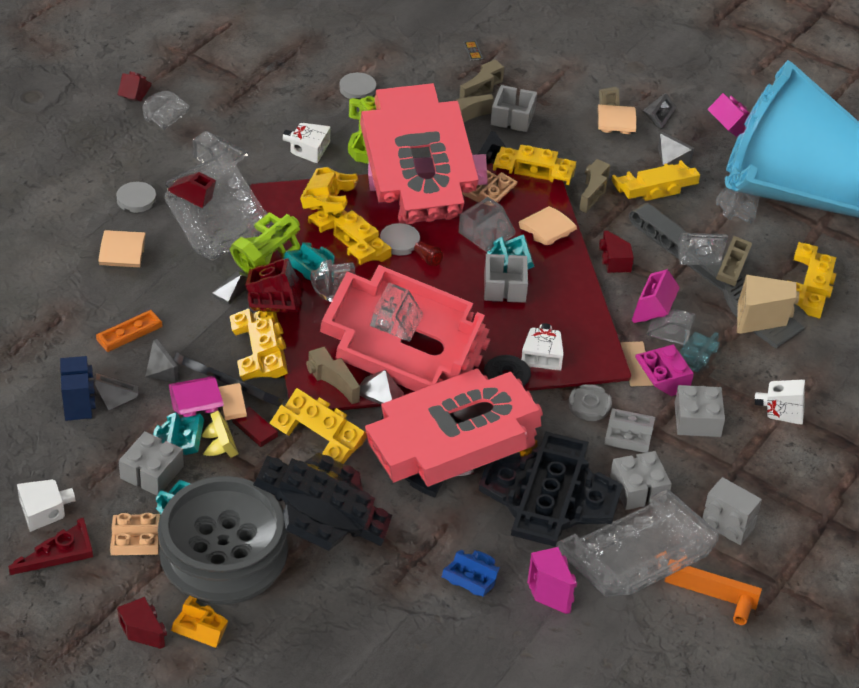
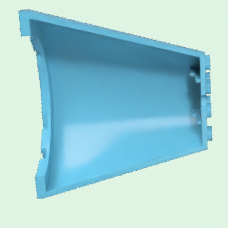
M787 60L776 73L773 85L768 84L744 124L746 127L744 133L740 134L736 140L726 168L730 175L725 177V185L728 189L735 192L859 218V121L796 65Z

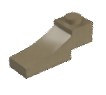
M496 59L481 65V71L478 75L460 85V98L481 96L493 92L494 85L503 82L504 66Z
M492 94L456 99L459 103L463 122L478 116L491 114L494 103Z
M596 159L587 166L585 184H588V187L581 195L580 211L587 213L605 194L610 164Z
M733 236L717 274V280L732 286L736 285L751 248V242Z
M325 347L309 351V361L306 362L309 373H313L317 381L324 380L333 385L344 394L351 404L360 402V386L342 358L333 361Z

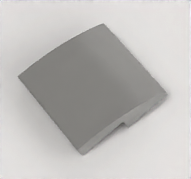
M612 408L604 445L643 453L648 452L655 417Z

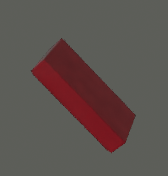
M250 407L246 408L247 417L232 419V423L260 447L278 437V431Z

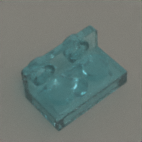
M694 332L679 353L691 370L698 372L702 365H707L710 355L717 352L720 342H718L719 333L714 332L711 338Z

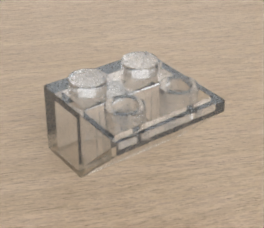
M489 197L460 214L459 233L486 252L488 250L491 251L494 247V241L498 238L503 237L504 241L515 235L516 231L503 206Z
M389 282L375 307L370 326L410 342L423 317V312L409 290Z

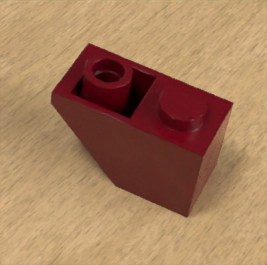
M131 71L129 74L123 73L118 96L141 102L152 83L146 80L147 77Z
M197 172L178 179L169 187L168 192L203 208L212 200L216 180Z
M604 231L603 239L599 240V249L603 251L602 263L606 265L607 273L631 272L634 259L631 244L609 231Z
M145 597L117 607L118 620L128 640L160 649L165 647L164 637L167 636L166 628L163 622L159 623L157 621L155 607L153 604L149 605Z

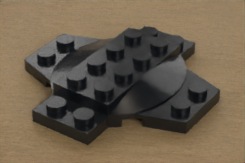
M545 431L541 446L532 449L531 454L521 456L517 452L486 464L478 491L508 507L511 514L515 517L511 536L556 547L562 530L577 524H612L623 485L600 472L592 473L589 463L585 459L589 445L588 441Z
M319 452L305 462L292 458L289 465L282 462L279 458L267 455L253 484L275 495L278 501L283 500L285 502L283 514L286 531L328 551L339 544L348 533H351L352 537L360 536L381 546L392 515L386 510L373 506L375 498L363 491L360 472L349 465H344L334 460L329 455H323Z

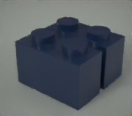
M87 356L60 358L61 392L65 421L91 419L92 409H96L95 396H91V394L95 393L94 380H89V378H93L92 365H88Z

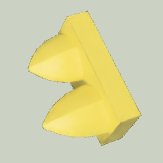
M219 411L210 414L213 422L205 428L202 437L217 439L206 448L203 455L216 456L225 452L230 458L238 455L239 453L227 421Z

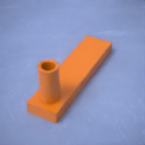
M671 560L665 577L666 583L737 604L733 621L738 625H745L747 623L751 609L756 610L762 591V588Z

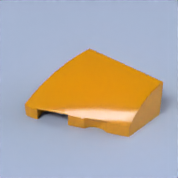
M189 596L183 604L181 613L173 622L171 631L216 648L225 632L228 620L222 615L215 613L209 605L202 607L196 602L197 598Z

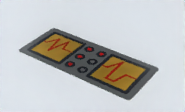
M476 40L463 41L470 60L483 59Z

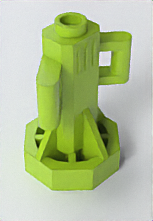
M367 96L360 100L355 98L349 100V117L359 120V131L351 135L348 143V153L356 162L367 164L369 159L360 119L362 111L377 110L375 97Z
M270 212L254 224L256 230L262 233L259 237H240L232 243L229 250L237 265L248 275L250 269L269 264L272 254L276 250H278L282 259L285 252L300 250L301 246L295 236L300 231L299 221L294 216L290 217L288 214L281 219ZM268 223H274L270 228L266 227ZM290 240L292 246L286 251L283 245Z

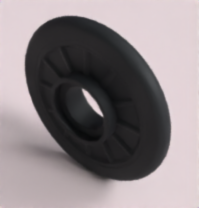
M512 355L496 356L490 359L484 367V375L488 379L503 375L502 371L509 370L525 386L531 377V370L528 364L521 360V358Z

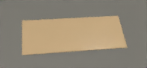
M643 341L620 342L631 372L630 386H654L635 358L636 354L646 352Z

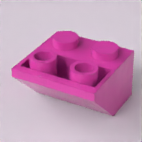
M722 93L708 108V111L737 138L740 134L744 133L746 129L744 124L750 114L747 111L748 109L732 95L728 97Z
M668 269L650 274L638 300L632 318L633 323L645 322L649 319L664 317L669 314L680 287Z
M674 344L636 354V360L654 387L664 393L674 396L677 393L678 385L691 386L694 373Z
M213 376L169 384L173 410L183 415V417L197 415L196 411L201 410L205 411V413L216 412L218 407L224 406L216 378Z
M559 547L531 553L527 583L535 601L562 613H570L572 603L574 602V588L577 587L575 575L571 574L568 569L566 556H562Z

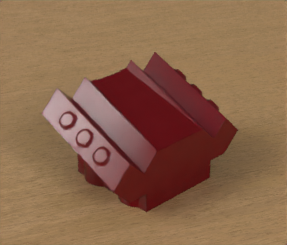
M289 258L280 259L249 270L245 286L248 290L249 307L253 311L299 313L298 307L301 308L300 298L303 297L301 290L304 291L302 280L295 274Z

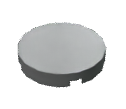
M350 73L340 80V92L349 99H362L367 96H373L376 92V81L365 73Z
M144 182L124 184L116 193L119 207L123 210L128 209L133 213L149 210L153 207L152 204L156 202L155 189Z
M391 224L386 226L380 234V239L392 248L391 254L393 255L411 254V251L414 249L416 251L420 244L419 232L408 224Z
M581 385L580 388L572 390L568 402L571 412L578 418L586 421L601 420L609 415L612 408V397L610 394L608 396L605 393V389L596 385Z

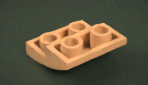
M598 104V129L606 133L620 131L623 134H631V132H636V108Z
M487 170V185H477L476 191L470 193L462 192V194L477 202L495 205L517 185V181L502 172L496 176Z
M550 206L519 221L520 229L533 233L534 241L544 245H551L556 240L566 237L571 232L577 230V226L567 216Z
M105 230L101 242L99 265L141 267L146 234L144 232Z
M128 513L113 515L111 555H158V523L160 514L144 513L130 515Z

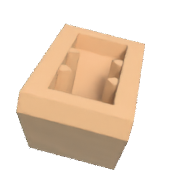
M240 383L220 386L219 390L224 404L220 409L224 419L231 420L247 417Z

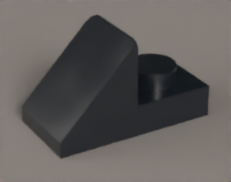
M491 131L478 155L486 154V163L488 164L492 162V159L495 160L501 147L506 148L496 132Z

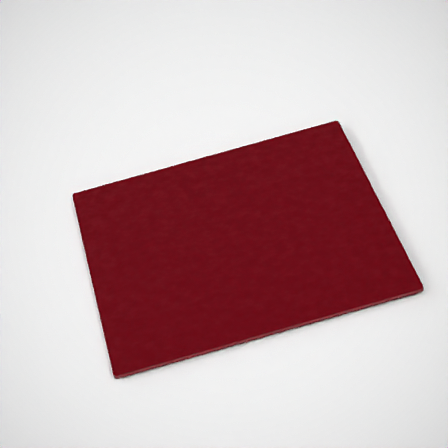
M487 164V170L496 176L502 172L517 181V185L495 205L484 204L463 195L464 207L462 213L458 214V217L408 224L414 227L420 235V244L416 251L414 249L411 251V254L400 256L391 254V257L383 262L372 260L362 265L359 264V260L356 257L347 254L348 247L333 235L334 228L321 233L317 225L308 222V216L319 211L318 209H303L300 197L310 179L251 184L250 193L256 222L269 212L280 219L286 214L290 215V217L294 216L300 224V231L295 235L300 246L304 242L311 243L312 248L319 250L320 247H324L335 256L332 271L326 278L308 280L301 272L293 268L303 284L304 291L301 290L303 297L300 298L301 308L298 307L299 313L276 312L278 322L283 329L281 337L286 345L284 355L288 374L284 375L288 400L295 389L298 388L315 400H318L320 397L330 403L328 408L333 411L336 408L339 410L381 406V404L361 396L360 402L351 404L344 394L333 385L324 380L317 381L313 373H309L306 362L309 361V351L321 347L326 348L333 361L337 360L335 359L336 352L341 340L320 332L322 319L347 271L371 281L378 265L473 303L471 312H474L472 323L477 312L485 315L483 324H486L485 328L490 329L487 338H490V342L486 351L482 350L480 355H483L479 367L474 366V369L478 368L483 376L486 363L496 356L512 355L522 359L523 346L530 329L539 328L541 324L547 323L552 326V330L561 332L563 346L561 370L530 367L531 377L529 382L523 386L525 391L629 381L631 379V372L563 180L554 179L553 182H550L549 180L514 174L515 167L512 174H509V170L497 168L494 171L493 164ZM368 174L357 175L359 181L356 187L350 191L340 190L337 196L346 195L348 203L344 210L346 212L353 210L359 216H362L365 221L379 231L378 237L380 238L381 231L386 226L399 223V201L396 200L391 203L378 202L376 191H370ZM550 206L567 216L577 226V230L571 232L566 237L556 240L551 245H544L534 241L533 233L520 229L519 221ZM270 222L266 227L270 228L274 223ZM524 234L535 266L528 269L526 302H507V299L504 298L503 301L484 300V270L488 250L491 251L494 247V241L500 237H503L506 242ZM289 240L283 246L287 251L292 244ZM278 250L272 254L270 263L282 259ZM413 331L401 340V343L430 355H439L444 351L440 341ZM345 363L359 385L365 377L373 375ZM509 370L502 371L503 374L511 372ZM398 385L399 388L404 392V395L415 392L411 389Z

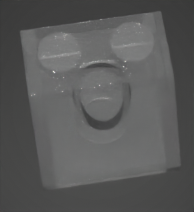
M681 233L677 245L680 264L720 266L728 235Z

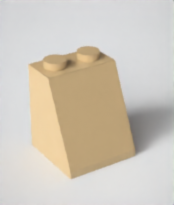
M746 275L738 300L737 333L787 326L789 318H793L794 304H797L799 301L800 293L796 291V282Z

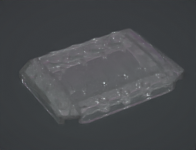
M228 151L166 182L167 193H165L164 199L195 253L214 260L228 253L232 243L240 237L251 238L262 234L256 230L254 224L263 218L267 212L257 200ZM197 172L216 180L212 200L203 208L168 192L169 187L178 179ZM270 222L266 227L270 228L274 223Z
M667 489L650 497V505L581 538L573 534L557 542L556 547H559L562 556L565 555L567 560L605 597L634 594L707 557L718 542L719 533Z

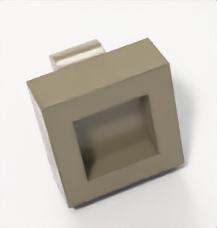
M612 87L599 90L600 105L620 106L619 88Z

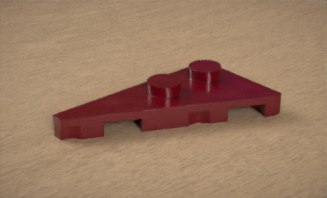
M84 517L78 519L77 525L68 531L61 530L55 537L49 538L36 546L34 553L26 558L19 557L8 567L10 575L92 558L93 551Z

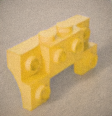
M520 145L519 150L501 147L500 152L497 153L493 170L496 171L497 168L507 169L509 174H512L515 167L514 174L549 180L550 182L558 179L567 181L566 185H569L572 177H574L577 161L558 158L557 151L529 145Z
M680 160L677 165H668L666 163L662 167L639 171L637 179L629 171L626 176L616 177L612 175L611 181L618 192H624L628 199L642 196L645 201L680 194L681 187L699 184L700 174L696 168H689Z
M329 167L317 168L300 197L303 209H324V213L331 212L332 214L342 212L348 203L346 195H337L340 190L350 191L356 187L359 181L357 173L343 174Z
M321 209L308 216V222L317 225L321 233L334 228L333 235L348 247L347 254L356 257L360 265L372 260L383 262L391 257L392 248L378 237L379 231L353 210L350 212L343 210L340 213L332 214L331 212L324 213V209Z
M798 242L794 260L804 263L809 267L804 284L796 282V291L800 293L799 301L796 305L803 309L808 316L821 318L826 297H831L833 286L829 284L834 285L837 273H833L837 257L817 253L818 246Z
M246 309L231 315L230 321L233 333L236 336L249 332L253 355L237 361L241 379L246 381L257 377L278 378L288 374L284 355L286 345L281 337L283 329L278 322L276 312L258 311L252 314L250 309Z
M298 388L295 389L286 405L279 407L270 421L271 425L288 436L301 422L330 441L322 454L329 455L342 464L346 462L353 452L363 445L367 438L364 430L345 419L347 414L337 408L335 411L329 409L330 403L320 397L318 400H315Z

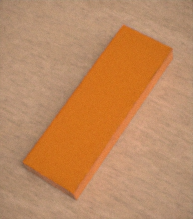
M149 310L96 334V340L106 352H110L161 328L162 321L152 310Z

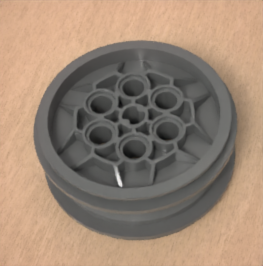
M232 476L205 478L191 483L178 491L164 508L158 523L160 562L170 582L188 597L192 596L197 598L198 601L209 604L243 602L256 597L268 589L281 574L288 552L284 510L271 493L254 486L253 481Z

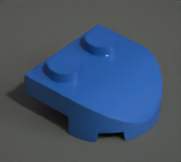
M464 550L456 552L454 561L443 569L441 577L453 585L469 590L474 595L484 597L494 587L500 567L495 566L494 558L483 552L475 550L473 554H464Z

